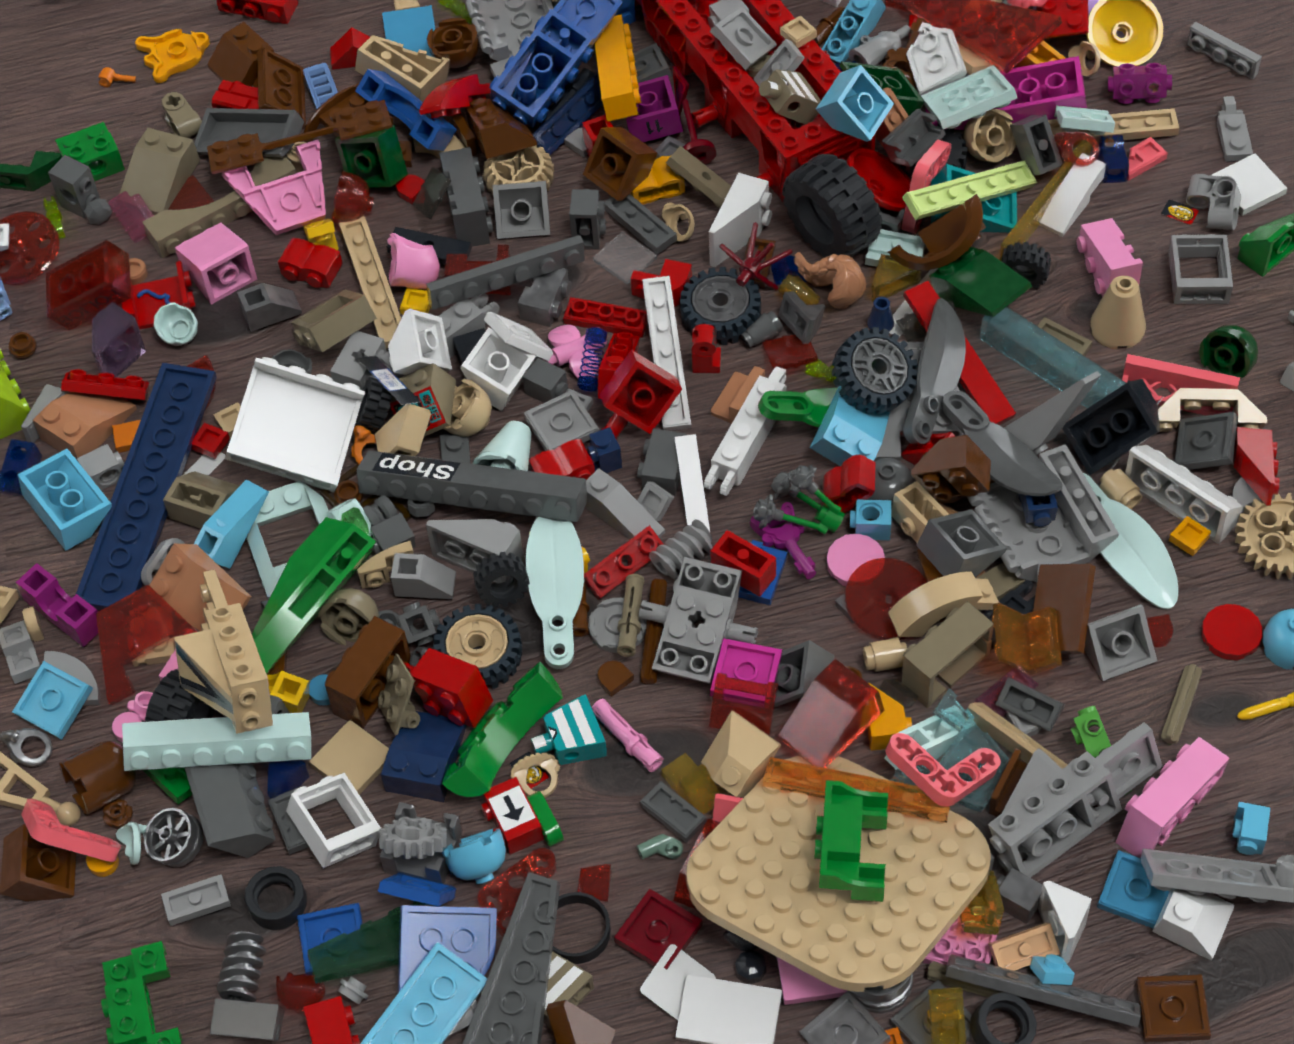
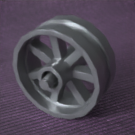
M173 807L163 809L155 814L147 824L144 832L146 852L154 860L171 867L184 866L192 861L199 853L203 843V828L200 821L193 815ZM182 817L176 826L175 819ZM188 825V832H183L185 827ZM175 847H177L179 852L174 855ZM166 848L165 856L163 858L161 856L160 851Z

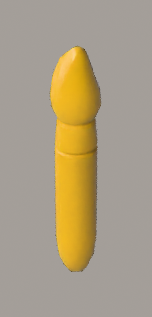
M1294 692L1286 697L1245 708L1238 713L1237 717L1241 720H1249L1285 709L1289 706L1294 707Z

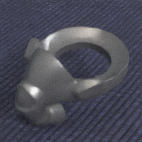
M23 728L15 731H3L0 734L1 741L9 748L10 757L15 763L19 762L25 766L37 767L46 763L51 757L53 750L51 740L47 734L40 730ZM29 737H37L45 744V752L38 758H28L21 750L22 743Z

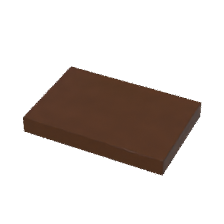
M265 47L260 48L257 51L259 109L296 110L304 120L303 127L306 126L304 68Z
M1092 564L1040 565L1027 651L1048 654H1084L1096 566Z

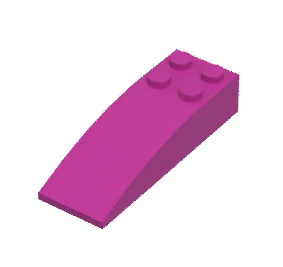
M1079 56L999 71L1014 87L1018 98L1012 100L1008 106L993 109L1004 110L1013 119L1011 121L1012 124L1031 115H1046L1048 120L1057 119L1054 116L1056 105L1087 109ZM969 119L962 121L961 125L954 128V130H964ZM937 121L932 122L934 126H938Z

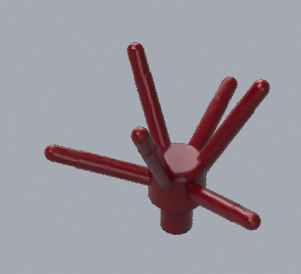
M753 223L747 258L744 261L724 244L719 245L720 249L740 265V275L736 279L738 285L744 287L749 279L754 280L757 278L773 290L777 291L779 289L776 284L759 272L791 255L793 251L789 249L760 263L774 247V243L770 242L762 252L757 250L753 256L758 223Z

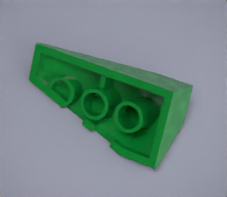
M1294 213L1262 225L1251 234H1245L1239 242L1240 249L1237 259L1260 276H1265L1294 251Z

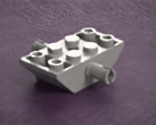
M684 557L671 604L667 607L645 600L642 601L641 607L643 609L640 608L639 619H646L664 625L652 670L710 684L714 677L723 638L751 644L756 643L754 638H757L758 628L733 623L737 609L741 570ZM703 620L704 624L701 623L697 628H694L693 624L696 621Z

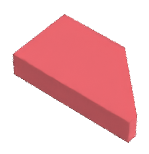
M1152 137L1130 148L1126 179L1130 181L1166 160L1168 153Z

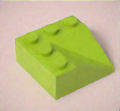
M0 349V360H1V359H4V356H3V353H2V351H1V349ZM5 360L0 361V439L22 430L21 426L31 410L25 398L19 399L18 395L21 394V391L15 379L9 381L7 376L11 375V372Z

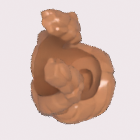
M800 252L794 255V263L798 267L799 273L807 282L812 283L814 287L828 286L833 283V289L827 298L832 307L837 309L847 308L864 294L867 285L865 276L860 266L852 257L844 254H832L814 264H810Z

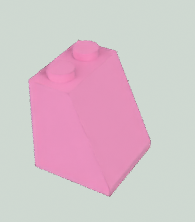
M222 223L206 229L204 232L175 247L178 260L182 262L183 269L190 272L192 281L211 305L257 280L249 246Z

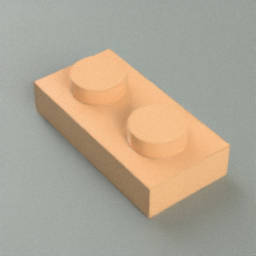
M1047 922L988 943L995 966L1013 971L1031 965L1033 956L1046 957L1049 954H1060L1051 924Z

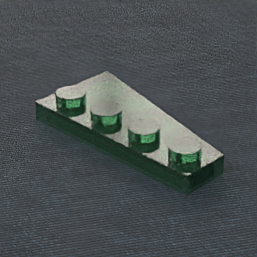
M413 901L410 904L411 906H426L425 903ZM400 906L389 911L387 916L374 922L370 920L361 924L360 929L349 934L343 933L307 950L315 984L398 965Z

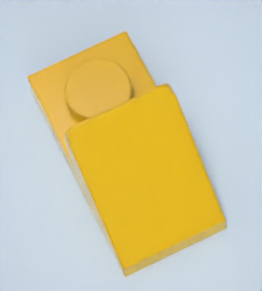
M329 218L303 226L309 242L315 245L329 246L336 250L339 249L334 234V225Z

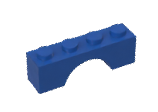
M367 69L355 90L368 102L385 100L388 112L403 121L411 130L409 135L427 149L445 151L457 130L443 117L431 118V114L420 115L419 109L423 102L384 71Z

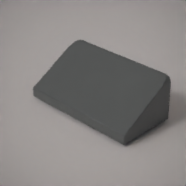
M1008 677L995 705L1051 732L1066 704Z

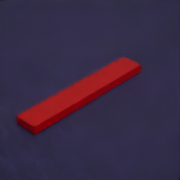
M928 280L905 291L903 295L926 332L929 328L937 299H940ZM965 337V362L959 382L968 396L987 414L990 422L1001 425L1015 418L1016 412Z

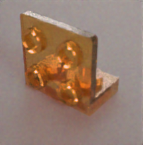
M1001 603L993 604L992 622L994 623L996 636L995 653L999 661L1030 675L1062 666L1056 609L1049 606L1022 614Z

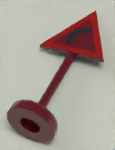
M672 66L676 105L679 116L682 109L684 110L691 141L685 144L683 148L706 165L716 157L715 145L709 140L697 138L689 103L686 99L689 84L677 67Z

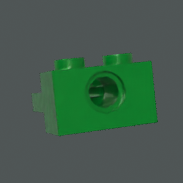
M104 122L55 140L62 157L66 155L90 167L94 182L125 170L118 147Z

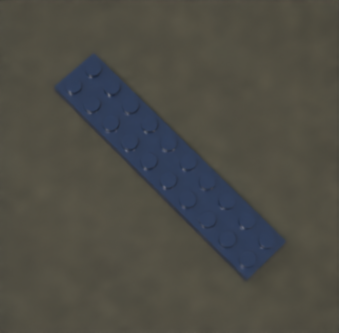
M162 363L110 501L112 507L104 517L76 592L77 595L97 610L130 616V611L134 609L143 584L141 571L155 551L168 514L163 499L176 477L182 476L192 448V441L200 426L217 378L215 371Z

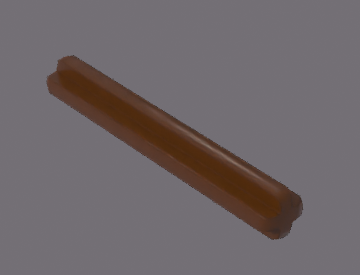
M655 578L651 581L649 602L665 606L667 581ZM647 620L640 677L643 684L653 685L657 682L658 671L652 670V666L661 639L663 624Z

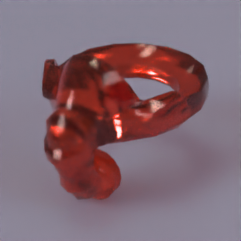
M1077 131L1059 132L1054 135L1056 143L1062 150L1061 155L1065 162H1071L1076 166L1084 167L1093 164L1098 158L1100 152L1099 144L1091 135ZM1079 140H1086L1093 146V154L1086 159L1078 158L1072 151L1073 144Z

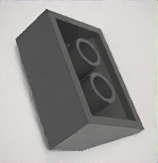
M252 763L185 767L208 846L250 858L276 840L272 829L273 823L267 814L264 795L259 788L256 770Z

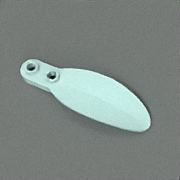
M1083 473L1119 533L1118 538L1101 551L1100 554L1114 571L1141 597L1160 609H1171L1178 599V581L1171 558L1160 537L1142 517L1125 505L1109 499L1093 479Z
M538 517L532 525L526 549V571L530 582L528 585L533 607L543 624L545 661L552 668L564 669L572 663L574 658L573 619L578 612L583 592V553L580 540L571 521ZM555 620H561L563 624L559 627H556L552 624V622ZM562 648L565 652L558 655L554 653V650Z

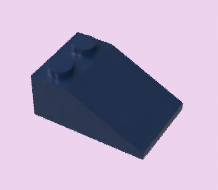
M416 711L420 716L419 725L416 728L400 727L398 735L395 736L389 747L381 772L386 792L444 802L448 789L442 782L449 765L456 763L459 754L458 750L461 747L467 725H457L446 716H435Z

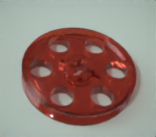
M18 212L0 220V224L9 223L10 227H15V230L9 234V249L0 251V270L3 266L11 264L7 272L0 273L2 283L21 284L35 279L51 266L58 254L60 245L58 232L47 217L37 212ZM40 223L36 230L29 231V227L32 224ZM47 239L51 240L48 246L39 248L41 242ZM32 260L36 261V264L32 268L25 269V265Z

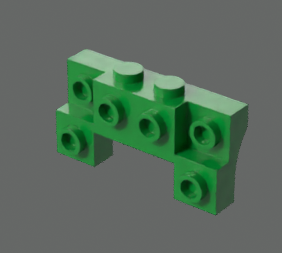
M826 780L824 816H817L816 835H822V840H815L814 859H821L819 888L850 890L851 899L883 902L886 864L860 862L862 828L886 830L889 793L863 791L848 786L842 781Z
M159 941L131 949L132 955L102 962L106 986H104L106 998L101 999L105 1018H110L111 1027L106 1028L109 1044H181L183 1039L178 1027L156 1033L149 989L146 983L171 977L166 963L165 955L167 953L163 942Z

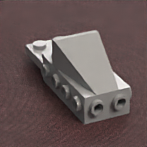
M1143 722L1135 729L1127 732L1122 739L1111 747L1104 749L1096 758L1086 751L1080 757L1073 759L1063 769L1040 748L1034 751L1002 814L988 824L992 834L990 842L999 853L996 858L1006 872L1014 868L1031 878L1120 812L1122 808L1119 799L1163 767L1152 729Z

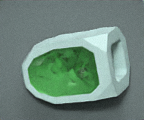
M356 498L349 499L326 513L328 518L353 523L371 537V523Z

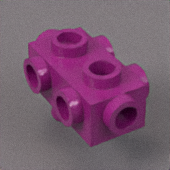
M1129 63L1121 64L1120 66L1113 67V76H1108V92H1113V99H1118L1123 104L1132 103L1134 99L1145 98V101L1148 103H1157L1161 98H1166L1167 90H1172V74H1167L1166 65L1159 63H1148L1146 66H1135Z

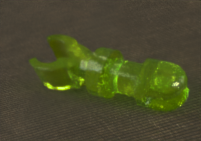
M437 0L441 5L450 8L452 13L462 16L463 19L467 20V23L472 24V18H470L468 9L463 1Z
M51 196L52 200L46 201L44 197L43 205L47 211L46 220L51 224L55 240L65 238L61 223L62 214L57 210L58 205L55 198Z
M808 358L805 364L807 367L805 373L812 377L824 376L830 382L837 378L832 376L831 371L835 366L830 365L828 367L817 358Z

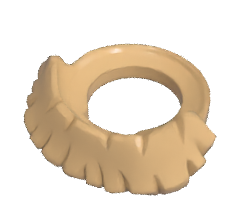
M535 753V755L525 756L524 759H520L513 765L510 777H517L526 796L537 792L530 789L526 782L527 771L533 766H541L542 769L550 774V786L546 790L541 791L544 798L550 796L555 791L558 784L557 772L560 769V765L554 755Z

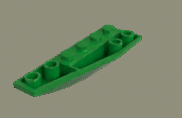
M325 517L289 558L252 633L266 674L318 616L319 611L328 599L346 584L371 555L376 541L353 523Z

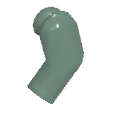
M660 834L636 846L642 860L656 853L675 859L683 853L682 843L664 834Z

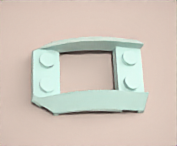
M301 481L269 491L246 537L267 597L271 596L287 563L276 567L272 566L259 527L310 509L313 510L318 525L325 517H328L326 513L329 510L324 498Z

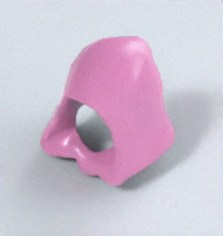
M391 233L387 239V243L391 245L392 255L389 270L390 286L427 290L426 284L436 281L439 277L440 264L433 245H421L407 240L396 233Z

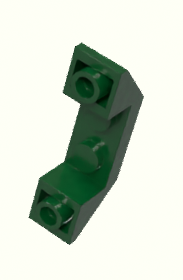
M36 151L30 167L0 164V188L35 191L51 182L48 172L62 158L61 153Z

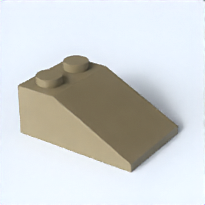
M147 128L135 146L117 200L118 205L154 215L165 209L169 210L200 162L193 139Z

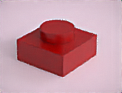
M204 422L194 436L191 449L216 459L229 441V433Z

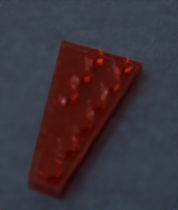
M991 0L901 1L906 10L919 18H924L928 24L938 28L951 29L959 44L1006 74L1062 24V19L1059 15Z

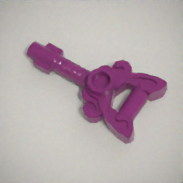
M785 502L780 510H783L784 514L795 517L792 504ZM754 516L751 517L750 527L762 537L764 546L771 547L774 545L775 548L788 550L795 561L794 567L799 575L803 573L807 579H811L816 575L815 563L810 556L806 558L796 543L800 539V534L804 533L805 526L785 520L781 522L772 520L770 523H767L766 527L760 529V522L754 519ZM785 523L782 527L773 528V527H776V526H778V525H780V524Z

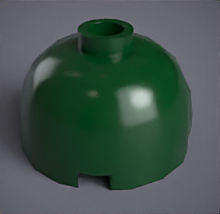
M1223 325L1211 331L1202 340L1199 355L1204 368L1208 366L1213 372L1240 377L1241 379L1248 375L1257 363L1258 346L1253 335L1245 328L1237 325Z

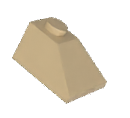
M731 711L701 763L714 782L735 797H745L761 780L781 744L735 711Z

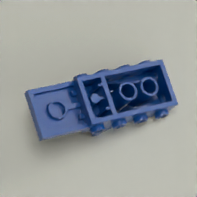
M560 0L554 9H550L545 17L542 16L538 20L533 33L530 36H526L522 41L518 53L509 58L504 67L505 70L491 82L489 88L491 89L490 99L492 103L503 111L507 110L513 114V117L525 126L527 124L533 128L537 122L542 123L549 113L548 107L551 103H557L564 93L565 86L568 83H572L579 73L578 68L582 62L586 64L594 53L592 49L593 44L620 10L623 2L621 0Z

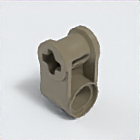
M177 92L166 94L162 98V106L166 111L165 120L174 134L186 138L197 135L202 123L197 112L192 109L182 94Z

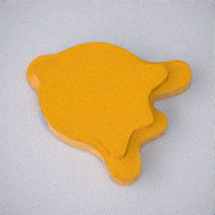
M174 29L156 37L140 36L136 39L135 44L139 51L149 53L143 60L147 67L154 69L152 74L154 81L163 83L171 75L186 71L197 65L204 51L210 45V39L208 34L204 32L191 31L190 35L182 33V29Z

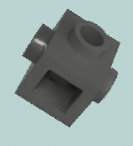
M419 602L404 607V614L398 616L400 622L396 623V627L405 631L408 644L416 641L417 646L433 641L432 634L437 633L436 626L441 624L435 608L429 610L428 605L421 607ZM421 618L424 620L425 625L422 629L414 627L415 619Z

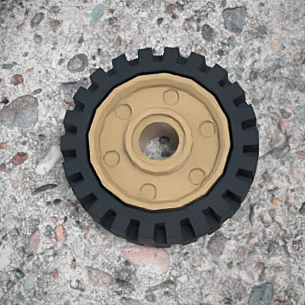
M475 604V610H471L470 606L466 605L463 606L462 613L456 609L452 611V618L447 615L443 619V625L439 624L437 634H434V650L476 665L486 685H491L492 689L499 687V681L503 684L509 681V675L514 676L517 672L516 666H520L522 642L518 627L509 614L505 616L504 611L500 608L495 612L492 605H487L486 609H483L482 604ZM477 646H482L481 649H473Z

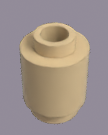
M1110 469L1101 477L1099 488L1109 499L1115 500L1130 509H1133L1141 501L1142 494L1139 492L1140 488L1121 469Z
M898 637L869 643V646L863 647L866 669H874L875 672L903 667V655L907 649L906 643H900Z

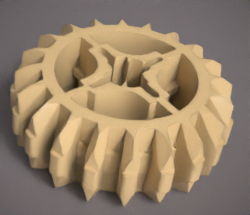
M532 146L489 158L484 162L483 178L488 192H492V195V185L546 181L547 191H549L550 184L553 183L554 165L549 153H546L543 147L537 148V146Z

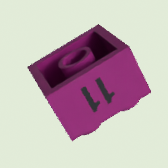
M668 75L638 83L642 103L637 104L638 115L625 117L629 132L642 142L683 132Z

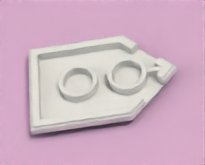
M922 22L914 45L911 44L906 53L920 96L965 77L967 73L954 32L951 29L938 28Z

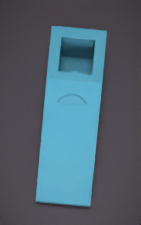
M849 1L822 47V50L827 51V54L830 55L831 60L839 64L841 61H845L849 57L850 49L860 45V38L864 35L868 36L873 31L886 9L883 1Z
M245 480L204 523L194 544H197L218 565L230 569L269 491L249 480Z

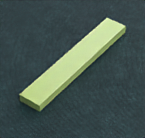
M1024 160L910 191L902 198L914 219L918 220L954 210L976 194L982 202L1032 188L1037 183V180Z

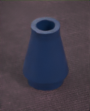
M878 297L873 302L867 325L869 329L879 327V332L882 329H887L890 332L895 324L890 301L886 297Z

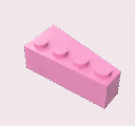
M1200 737L1191 745L1186 743L1178 752L1176 760L1174 762L1169 760L1161 769L1160 776L1157 779L1152 777L1144 786L1142 794L1140 796L1135 794L1129 800L1125 807L1128 813L1115 843L1141 858L1142 849L1154 850L1157 843L1163 846L1169 839V834L1173 831L1176 824H1181L1187 818L1195 803L1199 804L1222 777L1230 758Z

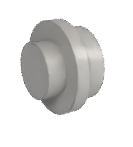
M352 976L348 981L343 978L340 980L342 985L338 991L357 1004H360L363 998L367 999L369 996L364 993L367 986Z

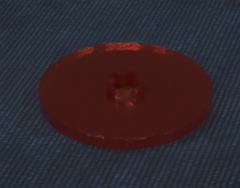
M877 558L860 565L848 580L845 589L847 611L854 623L873 637L883 640L896 637L899 640L908 638L898 636L888 612L905 595L927 583L926 579L916 568L901 560ZM887 594L892 596L891 604L885 602Z

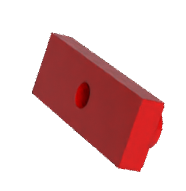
M570 297L563 322L567 325L589 329L599 327L602 331L611 333L629 332L643 338L648 319L646 310Z
M73 369L65 374L61 383V391L145 400L149 392V382L144 381L139 376L117 378L112 373L102 372L98 375L87 374L84 370Z
M649 525L584 573V582L597 600H599L623 582L628 575L635 573L651 561L649 553L656 551L659 545L664 544ZM621 558H625L628 561V566L622 564Z

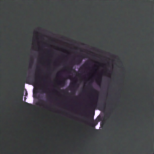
M111 302L92 319V353L100 373H112L115 377H118L146 352V348L135 317Z

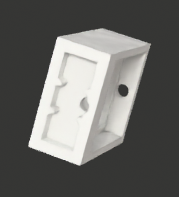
M345 773L334 777L327 776L319 783L309 787L302 786L291 794L286 812L323 868L376 846L381 827ZM336 798L355 828L326 840L307 810Z

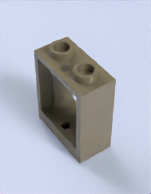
M345 289L291 323L295 329L293 335L301 346L324 352L371 323L377 317L365 295Z

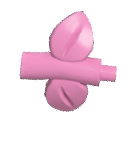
M563 325L554 328L548 334L550 344L555 347L551 349L553 355L549 361L543 358L542 360L552 365L555 364L557 367L569 363L572 373L581 382L590 386L594 382L599 370V358L594 351L607 344L604 332L598 327L581 337L580 332L573 325Z

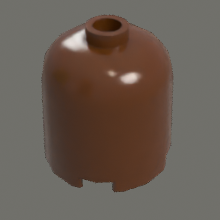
M113 741L100 742L65 758L64 761L59 763L65 783L72 782L77 792L72 797L85 815L94 813L132 790L136 782L135 770L124 771L123 747Z

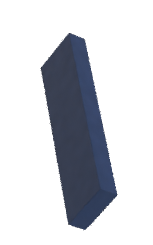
M599 74L594 75L532 134L537 141V148L543 147L550 156L569 134L578 129L583 122L603 105Z

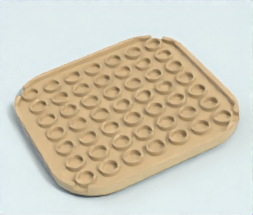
M805 754L784 759L781 763L774 766L705 838L690 857L687 866L686 884L692 903L707 919L826 984L847 991L864 992L865 988L882 986L883 989L890 988L904 981L916 970L984 886L989 874L991 854L987 840L982 832L971 821L836 754ZM826 780L842 781L848 786L863 791L889 793L886 830L862 828L860 862L886 864L883 902L851 899L850 890L819 888L821 859H814L815 840H822V835H816L817 816H824Z

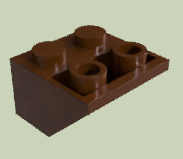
M968 435L940 439L911 470V476L935 500L947 501L952 497L958 496L973 497L978 495V493L989 492L991 460Z

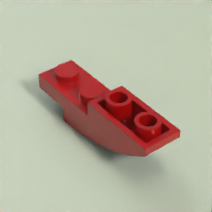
M478 74L442 83L423 101L419 109L420 115L431 114V118L461 114L460 109L469 107L471 101L479 98L487 100L486 95H489L491 92L489 88L491 83L480 84Z

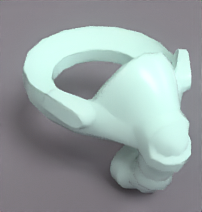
M128 822L125 826L118 829L116 837L126 845L125 856H128L130 863L135 865L140 861L141 833L144 836L147 825Z

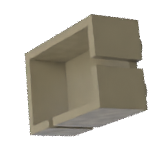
M968 601L960 608L955 607L952 609L943 623L939 626L934 625L931 627L921 642L910 645L904 652L902 687L926 708H929L947 691L935 679L936 676L948 687L952 688L990 654L994 623Z

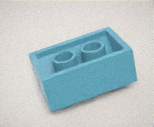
M68 449L17 474L23 497L65 551L90 538L112 507L111 502Z

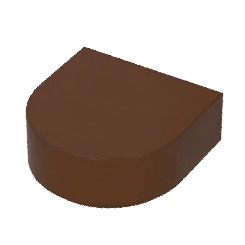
M608 661L599 668L598 680L600 686L612 697L634 680V674L621 662Z

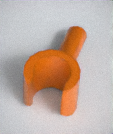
M109 67L103 68L98 76L101 78L99 84L103 87H110L113 81L136 82V76L116 74Z

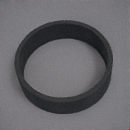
M571 892L559 896L557 910L568 904H586L598 910L606 921V930L602 939L597 945L585 952L567 953L553 946L552 951L573 964H582L598 957L607 947L611 935L610 919L605 906L597 898L586 893Z

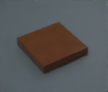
M1202 974L1137 977L1136 984L1144 1042L1210 1040L1211 1030Z

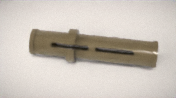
M630 574L626 577L622 618L618 621L617 630L620 633L617 653L624 657L635 655L637 635L641 631L639 610L641 608L645 580L639 574Z

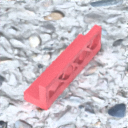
M1127 354L1120 387L1126 384L1128 380L1143 379L1156 403L1162 398L1158 404L1162 406L1180 388L1238 389L1240 377ZM1160 387L1166 388L1171 392V395L1166 397L1158 396L1154 390ZM1180 406V410L1207 416L1232 412L1233 407H1230L1229 410L1217 411L1213 410V406H1201L1199 410H1186L1184 406Z

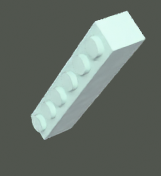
M309 712L272 714L273 726L237 734L232 720L228 717L122 723L124 771L311 759Z

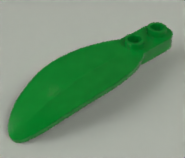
M838 388L812 389L803 393L767 391L759 400L758 409L764 417L771 420L803 421L819 428Z

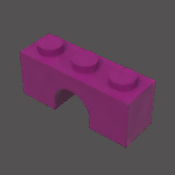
M36 563L15 582L26 603L31 607L34 606L40 614L82 647L104 628L96 608L77 594L71 598L61 588L57 578Z

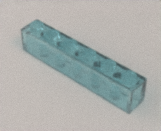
M1008 307L1004 308L994 317L985 315L982 318L980 333L982 341L1061 392L1098 371L1101 376L1080 403L1086 408L1091 407L1126 384L1123 380Z

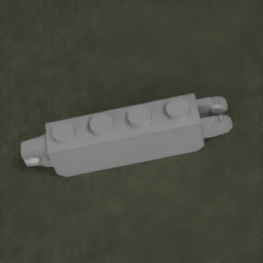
M486 293L475 296L470 300L459 301L438 316L442 317L450 358L455 355L453 337L481 328L486 329L484 318L487 313L493 312L497 314L500 310L496 302L486 305L489 300ZM389 351L380 357L381 361L397 378L405 376L393 372L389 362Z

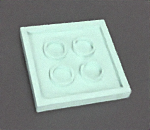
M994 65L921 95L925 101V107L931 114L937 117L936 121L942 129L956 128L961 125L962 121L982 117L986 114V111L1008 106L1012 100L1018 98L1014 87Z

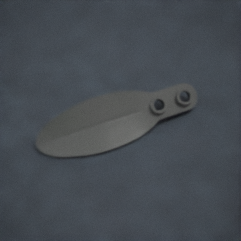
M942 298L937 299L918 366L917 393L911 401L904 423L905 438L912 445L925 444L930 440L939 410L942 408L944 395L955 390L965 362L966 344L962 324L952 306Z
M950 391L944 395L942 402L943 413L961 430L963 435H968L991 460L990 478L1011 491L1030 496L1051 495L1062 490L1063 484L1061 480L1017 437L998 424L990 422L987 414L966 393Z

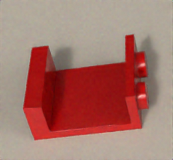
M181 261L176 262L178 276L132 285L128 272L117 274L119 290L122 295L120 297L123 316L129 332L154 327L155 314L160 307L167 305L165 298L157 299L148 293L138 298L136 295L142 290L148 289L158 295L166 293L170 296L169 301L171 303L174 302L187 307L191 312V308L196 307L193 291H188V287H192L191 275L189 271H184Z

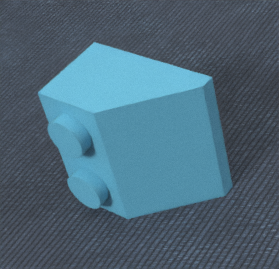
M862 65L839 73L816 110L832 129L864 141H870L894 103Z

